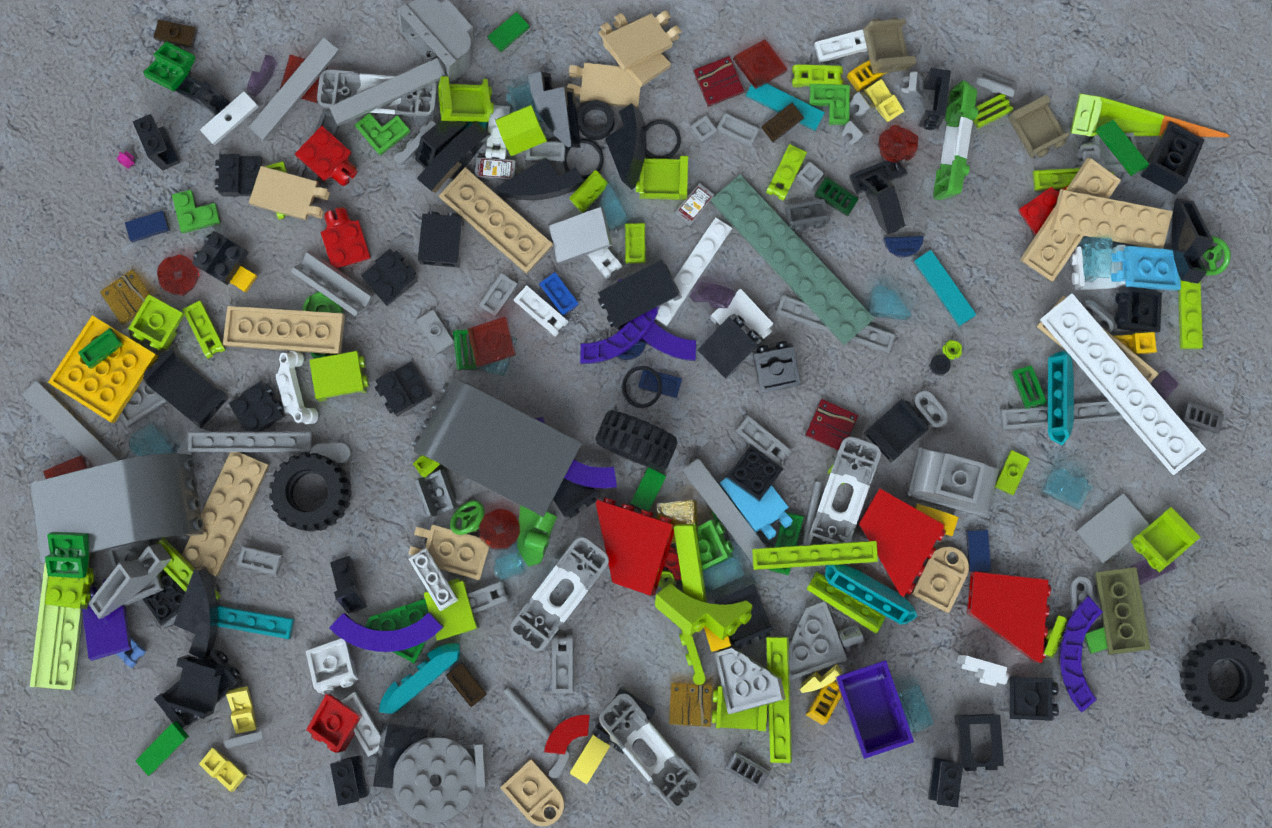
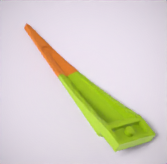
M1079 93L1070 133L1095 136L1098 135L1096 133L1098 127L1114 120L1124 133H1134V136H1161L1168 122L1171 121L1199 137H1229L1227 133L1099 95Z

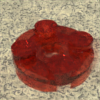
M892 125L890 129L885 130L879 137L878 147L881 156L891 162H899V160L904 159L905 162L911 160L917 153L918 136L908 129L901 128L899 125Z
M169 256L158 266L159 285L170 294L186 295L195 287L199 277V270L192 264L193 261L186 256ZM181 270L182 277L180 279L178 278L177 280H174V272H179Z
M495 509V511L488 512L484 515L479 525L480 539L491 549H509L515 544L520 534V525L516 516L506 509ZM499 524L503 525L505 532L497 534L494 527H498Z

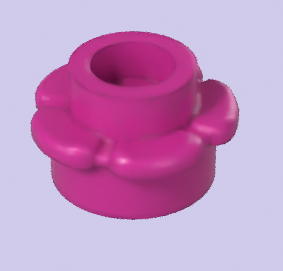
M127 151L124 153L118 152L119 156L116 159L124 167L129 169L132 165H135L133 161L135 158Z

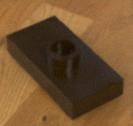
M158 20L153 38L157 41H167L171 44L193 48L197 29L192 26Z
M792 102L761 126V128L772 143H774L805 118Z
M463 662L445 675L470 707H473L487 695V692Z

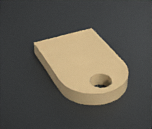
M942 547L935 550L931 559L928 558L925 564L926 567L911 595L949 613L968 575L969 564L967 558L960 550L953 547ZM950 552L957 555V562L955 564H950L947 561V555Z
M532 759L500 787L523 815L537 826L551 825L562 815L564 810L562 793ZM549 806L555 808L556 816L553 818L546 817L544 814L545 808Z

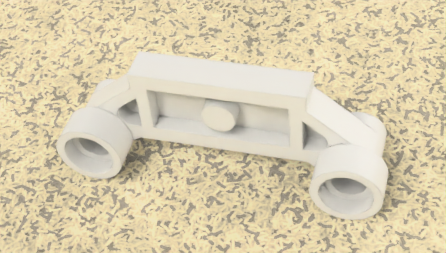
M298 351L281 353L279 357L281 364L278 374H276L284 411L285 413H290L297 423L314 424L318 420V412L315 408L304 407L295 367L303 364L304 356L302 352Z

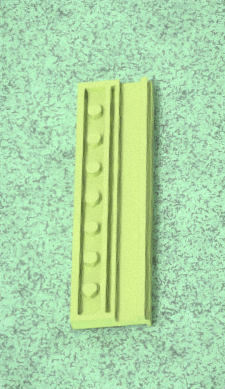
M45 564L30 687L74 690L83 617L82 609L45 605L49 580Z

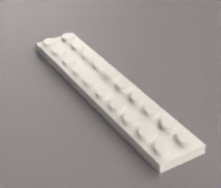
M1072 293L1039 319L1172 475H1175L1206 450Z

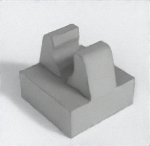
M910 72V76L903 78V82L909 84V87L902 88V92L915 98L923 97L925 78L918 72Z
M865 92L856 93L849 104L850 108L855 107V105L860 106L859 111L855 113L856 116L864 115L876 108Z
M856 119L850 120L842 132L843 137L852 133L853 138L849 142L851 145L864 139L869 134Z
M857 624L837 631L847 652L851 651L850 646L856 644L858 648L862 647L864 639Z

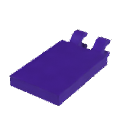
M91 584L90 595L92 599L97 592V587H93ZM123 604L101 619L97 617L90 605H88L87 609H82L88 659L94 661L132 649L126 605Z

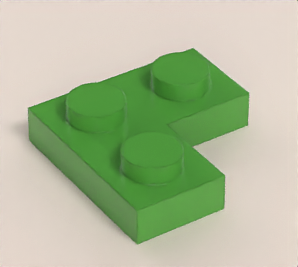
M810 84L809 105L829 106V125H846L849 122L850 85Z
M370 113L355 124V127L379 156L383 155L410 133L409 128L398 115L383 127L380 126Z
M192 190L172 194L182 233L221 224L218 208L215 203L197 207Z

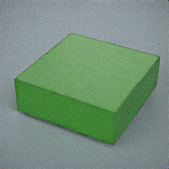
M1104 627L1086 633L1084 639L1090 654L1107 649Z

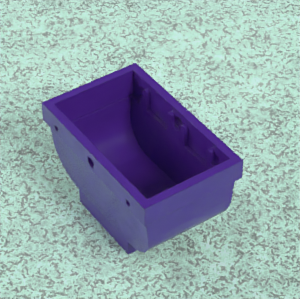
M886 660L835 676L863 759L914 742Z

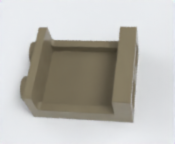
M897 17L882 21L881 19H873L863 29L873 74L908 71L916 64L915 56H908L902 32V26L906 24L905 19H898Z
M1048 95L1012 112L1008 118L1031 159L1036 156L1039 158L1049 153V149L1053 147L1058 149L1064 146L1070 136L1068 132L1064 134L1048 104L1051 101Z

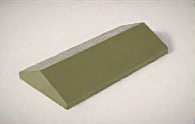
M1137 568L1095 572L1100 608L1103 611L1102 620L1108 655L1150 650Z

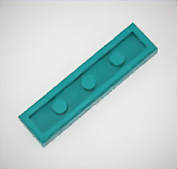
M757 78L754 79L746 94V97L778 113L793 102L805 118L799 124L813 131H816L825 112Z
M932 250L914 261L919 271L959 327L976 316V313Z
M217 605L218 627L291 639L295 619Z

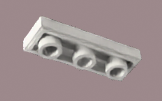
M243 92L203 126L200 131L215 146L254 112L258 106Z
M427 548L409 558V561L440 611L458 601ZM432 576H436L434 582H430Z

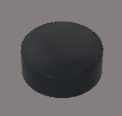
M937 355L930 361L929 367L933 374L942 376L950 370L951 363L946 356Z

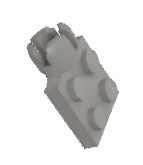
M1125 133L1137 148L1134 133ZM1099 135L1094 136L1093 143L1080 145L1078 160H1083L1079 162L1081 167L1087 158H1091L1111 173L1126 171Z

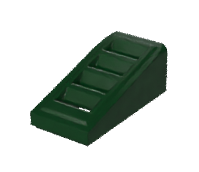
M825 177L815 193L816 198L820 200L825 199L826 204L846 216H849L859 200L828 177ZM826 187H829L830 190L828 191V193H823ZM833 191L837 192L833 199L830 198ZM840 195H842L844 197L839 204L836 201L838 200ZM849 199V205L847 206V208H844L843 205L845 204L846 200Z

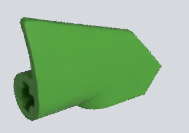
M520 505L517 549L527 566L530 567L541 563L557 516L546 512L544 517Z

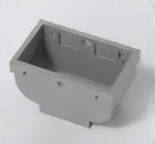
M414 0L408 5H402L397 9L400 32L427 62L437 58L445 76L449 77V84H456L458 82L457 79L471 65L473 26L449 0H444L442 3L439 0Z
M919 447L906 497L986 518L990 509L999 468Z

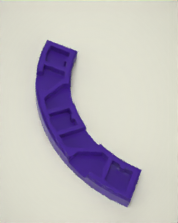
M653 322L648 332L642 338L657 351L673 358L686 361L696 360V340H687L674 336L660 328L655 322Z
M660 306L629 321L610 338L593 343H582L580 364L604 362L631 349L648 332L658 314Z
M544 417L534 418L545 424ZM573 460L564 479L575 484L591 488L607 489L617 487L614 467H593Z
M1089 596L1076 607L1063 631L1059 651L1063 683L1070 698L1081 713L1097 700L1088 687L1082 671L1083 641L1093 622L1103 613Z
M343 613L329 627L346 642L362 649L377 652L409 649L429 640L444 628L431 613L426 614L418 622L408 627L392 631L367 628L351 619L346 613Z

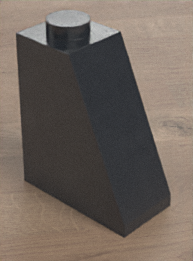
M465 121L438 122L421 136L415 160L426 168L456 136L466 129L467 123Z
M878 171L860 179L879 226L887 234L897 232L900 228L906 226L895 186Z

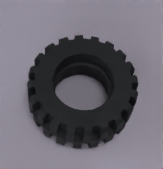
M610 410L605 414L595 438L596 443L604 449L658 471H664L668 468L678 444L677 438L666 430L637 417Z
M300 453V456H291L287 463L283 461L279 465L281 469L274 472V482H270L269 488L272 489V493L269 494V500L273 501L271 507L273 511L278 513L277 517L281 521L299 530L315 532V530L322 531L327 529L328 526L335 525L338 518L342 519L345 515V508H348L350 505L348 499L351 497L352 491L349 490L350 480L346 477V472L338 463L318 453ZM309 473L322 476L328 485L327 499L315 511L300 509L295 504L293 498V490L297 481Z
M1212 639L1207 640L1206 643L1196 645V650H1190L1187 654L1189 659L1183 660L1182 666L1185 667L1184 671H1180V677L1184 678V683H1180L1181 688L1187 691V694L1184 696L1187 701L1193 702L1192 707L1202 711V714L1226 720L1247 717L1248 712L1254 713L1258 709L1256 704L1264 702L1265 698L1262 695L1267 693L1269 688L1265 686V681H1269V676L1264 674V670L1267 668L1264 662H1259L1260 655L1257 652H1252V648L1247 644H1241L1240 641ZM1221 659L1232 662L1239 674V686L1236 692L1227 699L1218 698L1212 692L1208 682L1211 667Z

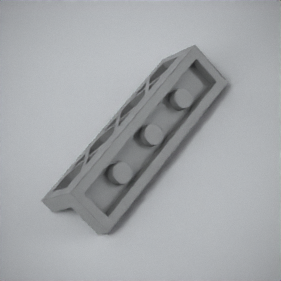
M308 251L302 263L294 266L291 270L293 274L354 316L365 312L374 297L373 293L312 251Z

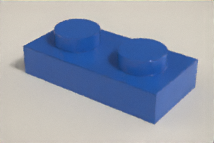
M555 272L539 283L562 316L579 305Z

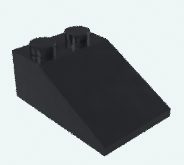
M1169 121L1147 160L1149 165L1142 171L1141 177L1176 195L1188 182L1204 139Z
M382 723L373 782L374 787L393 788L394 768L399 757L413 743L427 738V729Z

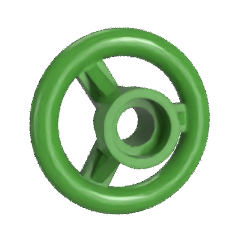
M1216 236L1211 237L1214 240L1213 242L1218 245L1208 248L1202 256L1209 262L1210 270L1206 269L1207 273L1205 275H1218L1230 263L1231 253L1228 245ZM1211 252L1214 254V258L1210 256ZM1224 255L1222 265L1217 268L1216 262L1220 261Z
M476 500L468 501L461 505L451 518L450 528L452 532L457 535H464L476 531L481 526L485 514L484 505ZM473 506L477 507V508H475L474 510H472L471 512H466V513L463 512V511H465L466 509H468V508H470V507H473ZM458 517L463 521L461 529L456 527Z

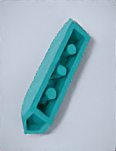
M1063 350L1050 355L1048 358V435L1050 440L1060 445H1063L1070 437L1074 424L1073 364L1069 353Z
M841 564L826 565L825 578L828 584L898 624H908L918 617L914 607L903 596L859 570Z
M460 643L445 644L427 653L431 661L425 660L417 667L418 672L413 676L410 673L401 680L403 683L401 686L394 681L382 697L379 712L387 714L397 713L460 659Z

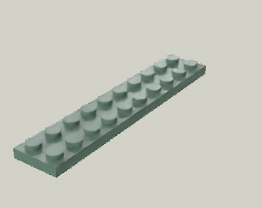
M741 175L711 199V203L844 346L875 319Z

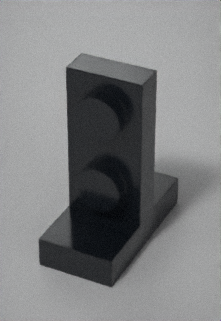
M188 75L175 90L185 98L205 107L214 116L230 103L210 83L206 81L201 83Z
M346 556L330 562L337 588L334 594L339 604L348 614L366 608V600L360 593L352 558Z

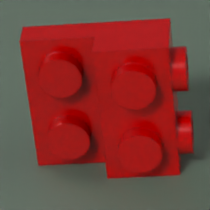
M326 694L306 731L311 733V737L316 741L327 744V748L332 752L346 751L354 737L355 732L353 731L362 715L331 694Z

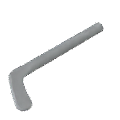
M815 481L801 545H807V539L818 508L823 485L821 482ZM791 567L790 572L803 570L804 567Z
M508 687L504 694L547 740L551 732L516 693ZM567 749L565 755H559L555 766L549 771L551 778H558L564 769L570 755Z

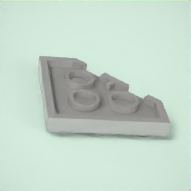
M825 601L805 608L789 643L790 680L847 660Z
M730 648L714 653L728 714H734L786 699L781 678L738 649Z

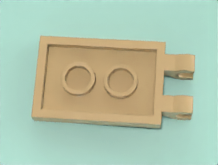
M665 10L657 17H654L651 13L603 36L602 41L624 71L670 49L673 45L672 41L679 39L678 34L682 31L676 25L668 32H664L661 26L667 25L669 23L667 19L671 18V15Z
M622 13L615 16L616 21L613 22V25L617 29L628 25ZM606 22L600 26L602 30L598 33L603 38V36L613 31ZM660 53L626 71L642 87L668 70L671 63Z
M584 63V68L570 65L569 77L582 78V86L568 84L567 88L574 89V96L580 97V103L599 100L609 106L626 107L632 103L638 109L640 86L620 66Z
M261 166L249 204L306 221L309 215L322 219L324 211L320 207L312 206L314 197L328 200L330 192L325 188L318 187L319 183L317 181Z
M432 525L430 530L416 527L414 535L428 538L425 548L428 549L439 569L480 580L491 543L490 540L468 534L457 535L450 529ZM410 547L409 555L414 556L422 551V549Z

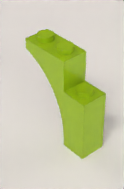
M671 583L656 594L655 607L689 636L695 632H700L706 626L723 640L728 635H733L741 624H746L752 616V604L747 600L728 605L710 604L689 597Z

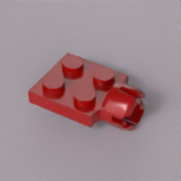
M323 126L295 153V156L324 182L329 178H333L341 186H345L350 182L348 180L350 178L353 179L357 174V168L348 160L352 152Z
M1050 187L1018 209V212L1035 236L1057 204L1060 191L1054 190L1053 187Z
M344 207L335 208L338 219H336L334 211L329 210L325 212L324 218L327 229L320 233L330 264L336 269H340L371 259L359 220L351 221Z

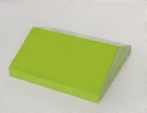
M532 104L495 119L502 140L511 156L547 142Z

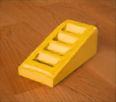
M870 60L850 71L847 79L856 91L860 92L886 73L873 74L868 68L871 66ZM864 70L870 76L869 78H867L866 75L863 73ZM858 74L863 78V82L858 78Z
M833 681L822 687L806 713L808 717L821 725H825L841 698L837 682ZM829 686L833 690L837 691V694L835 695L834 693L827 690V687ZM823 695H827L828 697L832 698L833 701L831 702L830 700L823 697ZM819 702H822L823 704L827 705L828 709L821 706ZM816 709L819 710L820 712H822V713L824 714V716H823L822 714L818 713V712L815 711V710H816Z

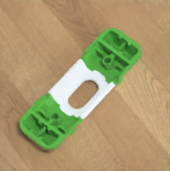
M964 80L956 84L948 96L945 121L948 124L946 125L942 150L941 169H938L936 172L933 198L935 200L949 199L960 194L963 188L964 176L966 177L970 170V166L966 162L972 123L978 115V108L975 107L977 89Z

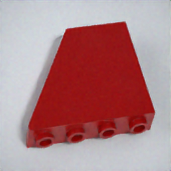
M880 488L859 523L868 540L876 541L877 556L899 594L903 597L906 593L910 595L916 585L913 583L916 575L920 577L926 567L923 565L925 559H931L936 550L933 547L936 540L941 541L945 535L946 530L943 529L945 525Z
M604 497V500H597L596 508L606 554L609 557L608 565L612 583L649 596L655 595L675 534L674 526L676 524L672 523V519L660 516V519L652 517L653 513L646 510H641V513L634 511L635 507L628 504L616 505L615 500Z
M970 572L967 614L1031 661L1042 663L1043 659H1045L1046 655L1044 652L1046 647L1044 646V638H1047L1048 627L1045 626L1046 617L1048 618L1049 616L1047 597L1051 594V585H1048L1049 580Z

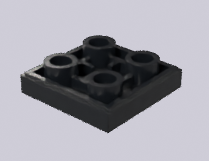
M750 445L728 474L727 479L760 502L784 468Z
M166 572L160 576L164 590L143 598V601L160 625H164L177 615L185 595V591Z

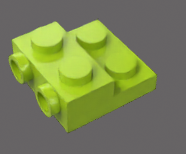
M148 294L128 329L134 332L132 336L144 341L146 338L151 341L150 346L159 351L162 348L168 350L177 335L175 331L185 314Z
M93 568L87 569L85 578L49 576L45 605L87 609L88 603L91 600L90 587L94 581Z

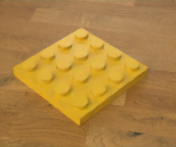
M92 315L48 383L114 424L142 382L144 372L154 364L158 355ZM109 328L113 329L124 345L94 368H88L78 352Z

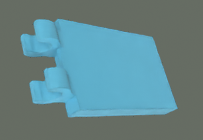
M1128 246L1124 248V251H1116V254L1110 253V262H1122L1123 271L1111 273L1112 282L1126 281V287L1170 291L1181 289L1173 250Z
M727 478L719 483L720 487L753 530L757 532L761 529L768 540L776 536V531L770 524L777 519L785 529L792 524V519L785 513L789 507L773 486L770 487L759 502Z

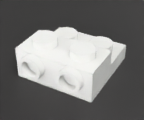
M342 638L306 651L313 687L318 693L330 694L334 691V688L338 686L343 688L350 687L354 684L353 681L358 680L348 643Z
M958 655L957 663L962 664V669L975 672L974 677L980 678V683L996 686L997 683H1007L1009 673L1006 672L1007 667L970 656Z

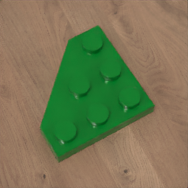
M423 599L371 616L365 627L383 631L399 630L408 627L429 613L426 600ZM427 641L409 649L393 651V653L415 664Z

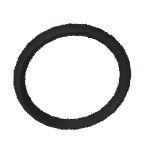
M652 121L645 126L646 131L651 126L657 124L667 125L674 130L677 144L674 150L665 156L653 155L647 149L645 154L652 159H668L679 150L681 144L680 133L668 121Z
M580 139V143L590 144L598 151L600 161L596 171L599 172L604 162L601 148L593 141ZM566 147L565 161H563V166L567 172L570 171V169L567 165L566 158L571 147ZM591 174L581 175V177L584 180L587 179Z
M637 366L625 375L622 382V392L627 402L632 406L647 408L659 399L662 392V381L654 369L648 366ZM638 370L651 372L658 382V391L655 398L646 404L635 403L629 398L626 391V383L629 376Z

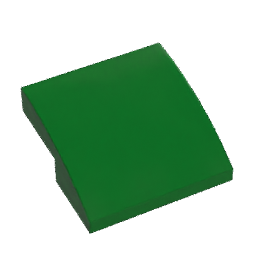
M166 41L153 54L156 60L143 73L147 79L174 92L191 70L195 56Z
M51 532L47 534L50 554L45 556L48 576L85 578L89 560L88 533Z

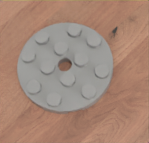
M444 737L421 739L409 746L399 757L395 765L393 777L395 798L401 808L416 820L426 823L447 821L462 812L473 797L477 782L475 764L467 750L451 739ZM434 774H439V784L431 785L430 777Z

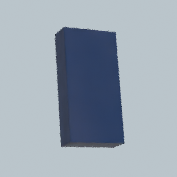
M164 211L125 222L129 240L132 243L170 231Z
M643 370L638 388L657 393L658 382L656 377L651 372ZM657 372L662 381L661 395L677 399L682 378Z
M988 530L966 531L969 572L991 571Z

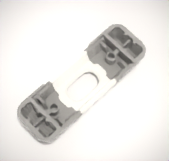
M325 70L319 78L317 101L323 108L330 109L329 106L396 76ZM436 83L430 84L371 112L404 116H430L435 109L437 85Z
M847 437L842 441L809 533L807 545L851 542L866 495L880 460L881 452L878 446L855 437ZM841 483H849L854 489L849 506L845 512H837L832 507L837 488Z
M586 537L577 538L512 622L510 630L513 636L533 651L544 649L607 567L609 557L606 552ZM562 579L571 580L574 583V590L562 606L553 605L549 599L552 591Z
M628 694L616 696L600 713V724L610 735L611 741L618 744L648 780L650 787L657 791L671 808L680 809L684 807L700 788L699 778L650 723L647 715ZM638 738L643 739L656 755V762L651 767L646 766L633 751V742Z

